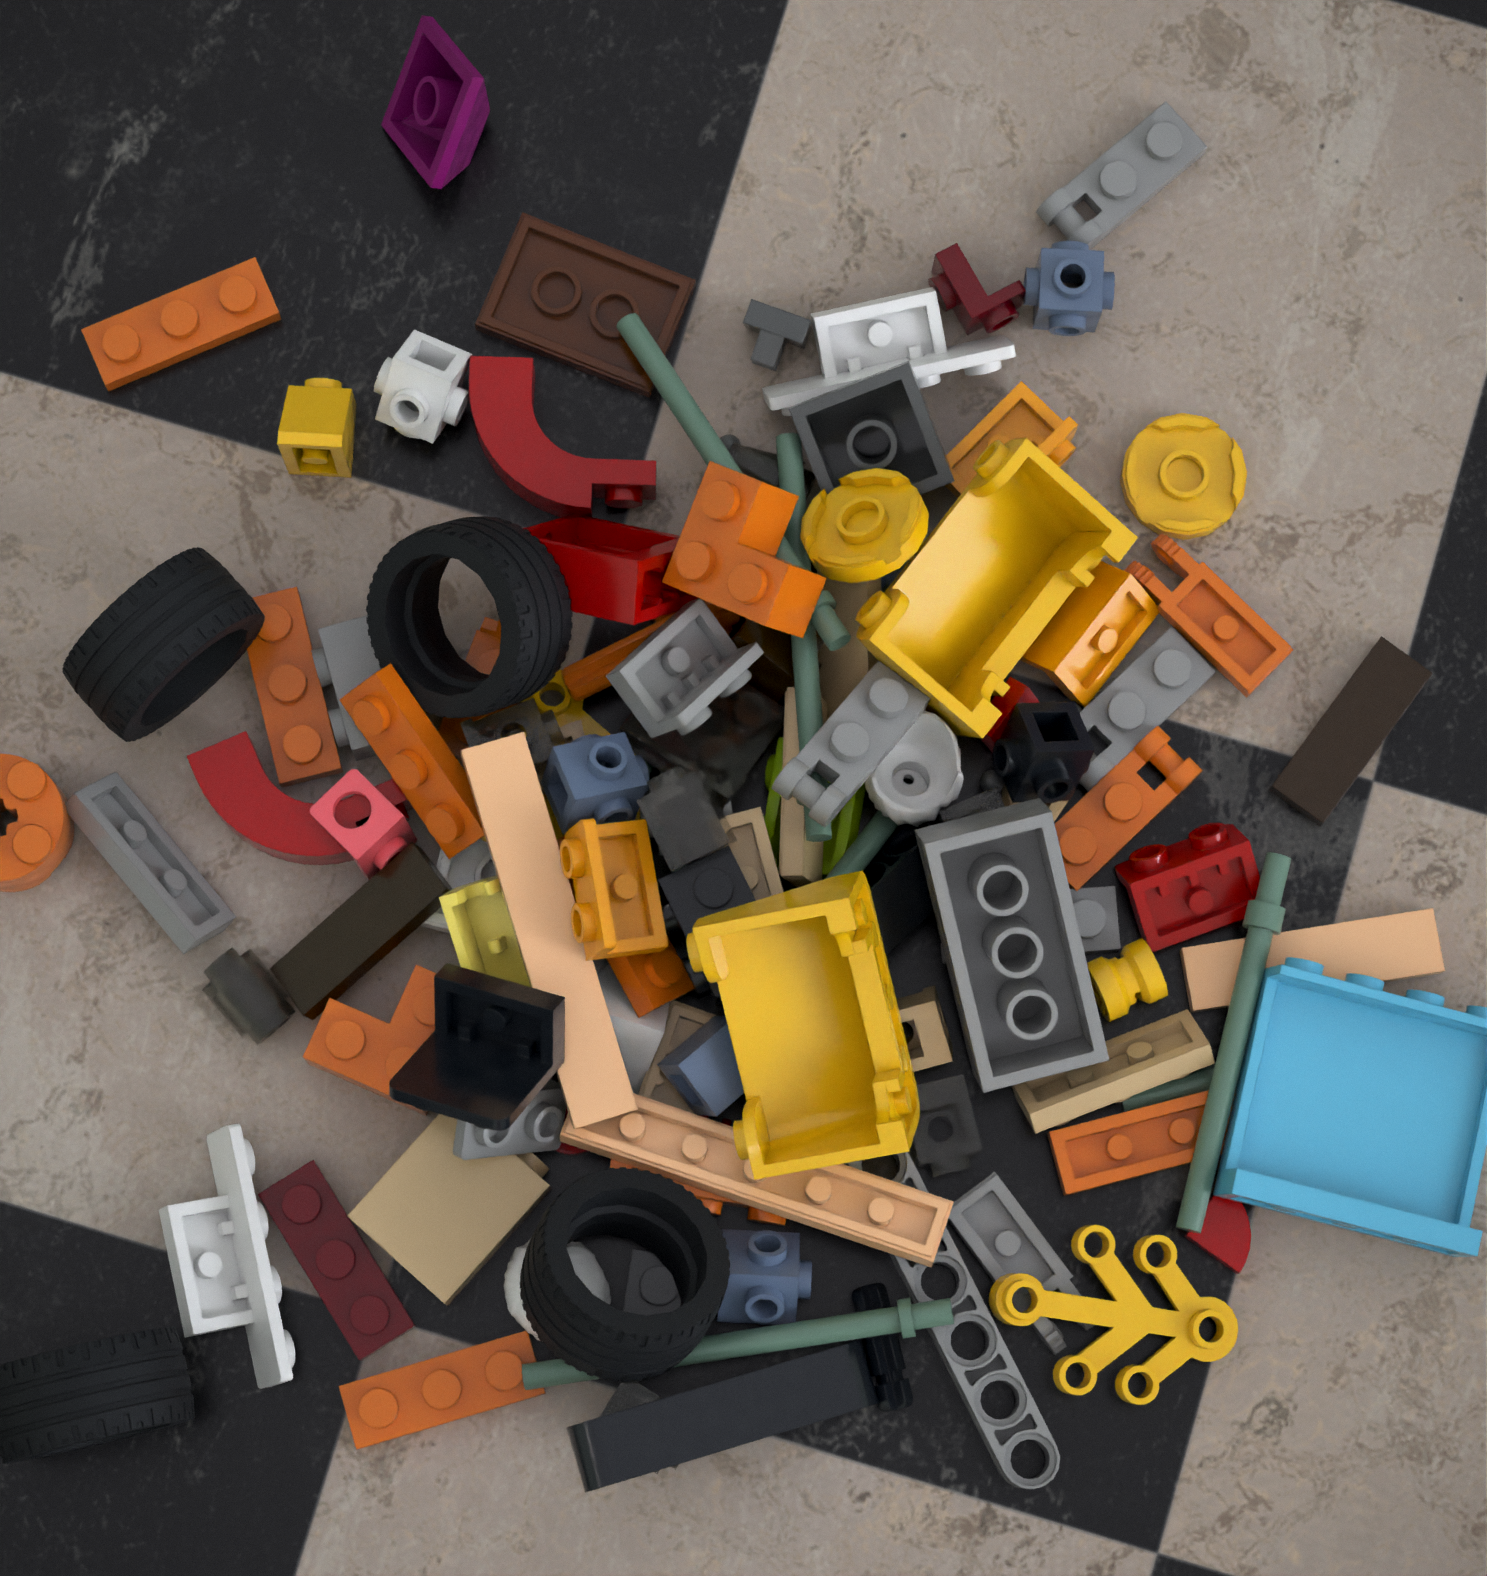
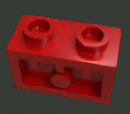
M1219 822L1199 826L1189 833L1188 839L1169 846L1153 844L1139 848L1130 854L1128 861L1115 866L1119 881L1127 889L1141 938L1146 941L1152 952L1244 919L1248 900H1255L1260 881L1250 841L1233 824L1225 825Z

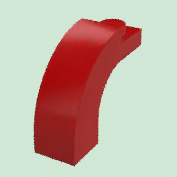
M470 356L469 398L479 444L496 474L519 497L544 512L561 518L573 514L592 517L593 498H605V505L615 508H637L643 505V500H656V461L579 457L560 449L547 438L539 427L534 415L535 369L533 358Z
M246 731L186 756L204 796L217 815L232 832L255 849L287 862L304 865H332L354 861L353 857L311 816L310 808L314 804L293 799L271 783ZM393 779L374 786L405 816L407 821L410 820L407 812L414 808ZM358 794L340 800L335 809L337 823L345 828L360 827L367 822L371 815L370 801Z

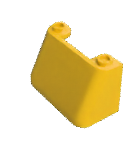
M1028 438L1013 439L1006 444L997 440L981 453L973 466V470L977 472L973 480L886 591L882 592L880 590L874 593L862 605L855 618L860 623L856 634L858 640L877 660L927 695L930 701L925 711L933 712L942 717L948 723L953 733L959 736L984 738L1002 715L990 703L991 696L1003 697L1009 690L1010 686L1003 680L1075 587H1088L1095 577L1090 571L1100 563L1103 556H1107L1114 563H1119L1138 539L1134 533Z
M857 871L837 875L698 918L692 927L693 933L687 934L688 956L695 973L703 971L710 983L717 982L746 1098L742 1120H737L733 1123L734 1142L739 1158L741 1160L749 1159L754 1180L909 1152L920 1118L918 1090L872 894L864 872Z

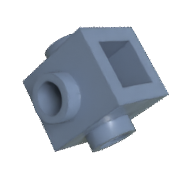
M1059 241L1053 243L1051 248H1041L1036 267H1026L1024 276L1026 292L1023 305L1033 306L1032 329L1048 330L1051 334L1059 336H1079L1086 332H1095L1102 309L1112 310L1114 300L1115 275L1114 272H1104V251L1089 250L1088 244L1079 241ZM1063 283H1078L1082 285L1078 288H1068Z
M625 732L602 737L597 734H589L579 737L571 743L552 747L541 784L564 836V833L581 819L594 818L596 824L635 820L644 793L649 789V773L644 759L640 755H634Z
M722 1229L723 1238L727 1242L726 1248L729 1250L730 1276L723 1302L718 1311L717 1322L760 1325L796 1322L798 1299L810 1300L812 1260H800V1233L775 1232L771 1230Z

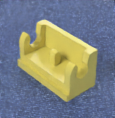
M497 875L458 886L440 896L439 900L460 966L530 987Z

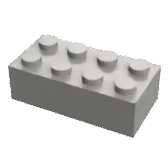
M1040 798L915 829L972 1073L983 1093L1109 1061L1052 811Z

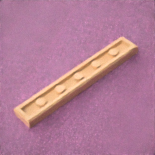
M521 732L460 751L530 987L565 997V1059L556 1073L573 1129L638 1110L593 960L586 961L584 944L578 943L573 934L571 910L576 903L569 879L565 877L562 870L559 846L525 734Z
M635 1093L633 1095L638 1110L573 1129L569 1113L567 1114L560 1133V1142L643 1170H648L654 1174H660L663 1177L931 1268L954 1201L844 1164L754 1180L749 1159L741 1160L737 1154L732 1126Z

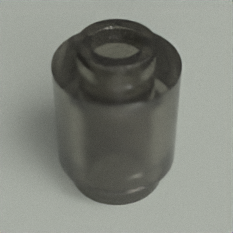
M232 947L203 972L210 982L202 989V992L241 1037L248 1034L257 1045L270 1037L297 1012L287 1001L290 996L287 990L252 949L239 955Z

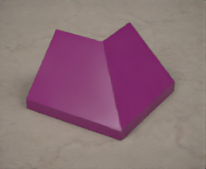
M422 15L381 126L430 188L442 189L470 164L490 113V106L483 76L437 21L431 16Z

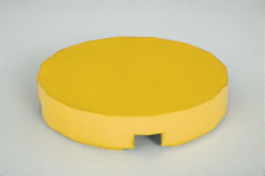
M1186 413L1160 417L1138 433L1123 457L1120 483L1125 504L1139 523L1158 535L1163 533L1170 538L1187 540L1209 535L1228 522L1244 496L1247 469L1242 449L1234 438H1230L1225 431L1219 428L1220 425L1209 418Z
M881 468L855 471L839 478L841 486L834 488L829 494L823 489L812 499L802 517L800 539L814 568L831 580L858 583L876 580L899 569L918 551L928 532L929 512L918 489L911 484L909 478L898 471Z

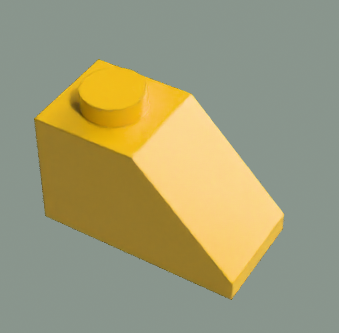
M310 378L305 380L304 386L288 385L278 429L277 445L289 474L352 478L356 401L352 389L342 388L340 381L328 378Z

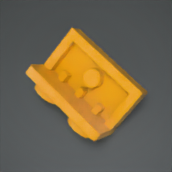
M1021 381L946 455L954 482L944 486L958 498L977 474L973 470V466L978 457L990 444L997 440L1006 444L1013 439L1028 438L1055 464L1061 467L1077 449L1070 441L1074 438L1079 424L1070 416L1063 421Z
M594 818L578 821L564 833L565 839L562 840L560 846V861L565 877L573 880L576 904L573 905L571 910V924L576 941L584 944L586 961L655 953L666 949L668 941L646 819L596 824Z

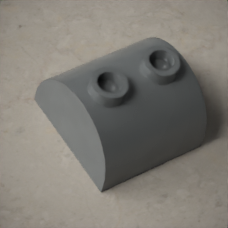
M909 361L789 407L820 490L825 489L827 494L834 488L841 486L839 478L855 471L873 468L900 472L909 478L911 484L918 489L920 495L954 482L944 448Z

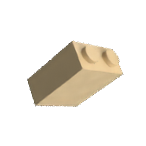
M438 1114L347 1217L448 1306L552 1189L542 1179L549 1171V1168L533 1153L463 1160L453 1154L457 1119Z

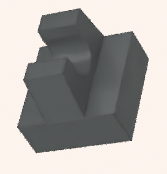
M751 299L743 324L745 328L758 332L759 335L750 360L753 364L776 372L787 343L805 349L813 327L811 320Z

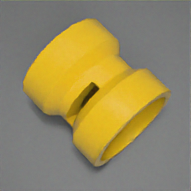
M1143 938L1123 946L1120 959L1116 957L1107 959L1101 956L1087 962L1096 1004L1108 1022L1127 1015L1130 1006L1136 1003L1137 998L1151 1004L1168 996L1167 985L1159 964Z

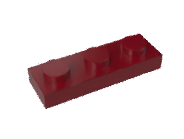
M314 1160L258 1194L359 1361L364 1360L416 1327L353 1222L347 1217V1212Z

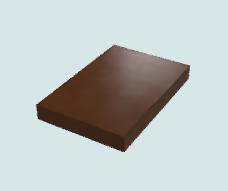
M522 212L476 320L475 328L477 331L650 398L654 384L617 330V323L628 314H638L667 357L696 287V280Z

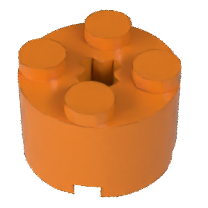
M0 754V818L2 812L9 811L17 819V822L7 824V835H0V892L24 891L43 883L51 876V873L59 866L63 858H66L74 839V821L67 813L65 803L68 799L61 789L37 764L11 754Z

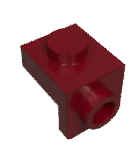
M958 243L935 254L931 271L933 277L928 279L929 286L936 290L938 304L944 312L953 309L967 336L983 327L987 333H993L1018 318L1019 312L1017 309L1022 306L1026 292L1020 280L987 296Z

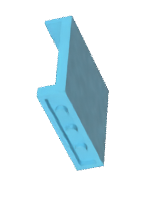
M1287 957L1284 965L1266 968L1237 1082L1213 1195L1452 1257L1478 1256L1483 1231L1470 1228L1487 1146V1007L1468 1005L1465 1013L1443 1007L1445 998L1438 994L1408 989L1405 997L1383 991L1385 982L1380 979L1353 973L1346 974L1345 981L1322 975L1324 969L1322 964L1300 958Z

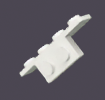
M933 287L811 313L822 374L762 388L764 401L770 410L781 409L783 416H791L789 411L791 406L907 361L910 362L920 388L939 383L941 381L940 374L964 369L965 375L974 376L997 371L1002 368L1001 360L1016 357L1014 343L1005 335L946 347L937 293Z
M238 1123L226 1125L208 1134L206 1138L218 1196L168 1205L159 1209V1215L184 1337L245 1326L257 1385L259 1389H263L293 1379L292 1367L295 1363V1347L290 1333L283 1329L278 1304L282 1297V1285L277 1270L269 1263L265 1243L269 1231L268 1218L263 1205L256 1200L252 1181L255 1171L254 1151L250 1142L243 1138L242 1129Z

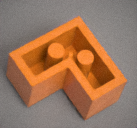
M709 461L662 583L763 626L803 638L827 578L775 557L798 501V495Z
M419 965L415 966L390 1023H386L329 998L303 1058L313 1067L427 1116L428 1111L393 1100L389 1094V1082L435 1031L434 976L437 973Z

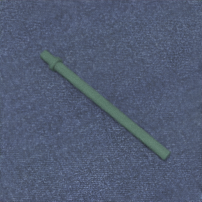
M631 313L624 316L617 323V330L707 466L709 461L743 473L638 314ZM783 536L775 557L806 569L786 537ZM823 590L808 625H813L830 651H835L845 646L850 641L851 635L834 611L837 602L828 590Z
M783 433L776 437L779 488L799 496L784 536L806 569L811 571V560L800 539L802 517L807 510L802 443L799 434ZM808 625L803 638L791 635L799 752L823 726L817 636L813 625ZM815 771L810 776L826 789L832 785ZM796 799L797 804L804 807L806 840L811 842L830 840L832 838L831 822L825 828L808 816L810 809Z
M909 1297L897 1299V1306L707 1335L703 1336L695 1349L674 1367L902 1332L903 1339L916 1337V1330L954 1324L951 1300L946 1298L911 1304ZM561 1358L522 1364V1378L525 1390L599 1379L597 1376H589L586 1372L576 1370L575 1367L567 1365Z

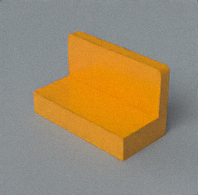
M1100 561L1090 571L1095 577L1088 587H1075L1020 658V661L1044 671L1070 701H1075L1083 707L1089 704L1160 613L1157 609L1158 605L1131 573L1103 561Z

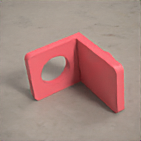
M357 769L349 770L310 808L311 816L353 857L368 880L376 875L410 843L413 842L415 844L417 842V837L405 816ZM348 795H362L371 804V815L367 822L360 827L352 829L339 825L335 819V809L339 801Z

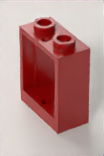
M578 514L523 528L531 532L532 536H536L539 542L546 546L547 551L553 555L555 563H558L560 572L565 578L564 582L568 586L572 612L636 625L676 612L687 602L698 598L662 583L680 537L678 535Z

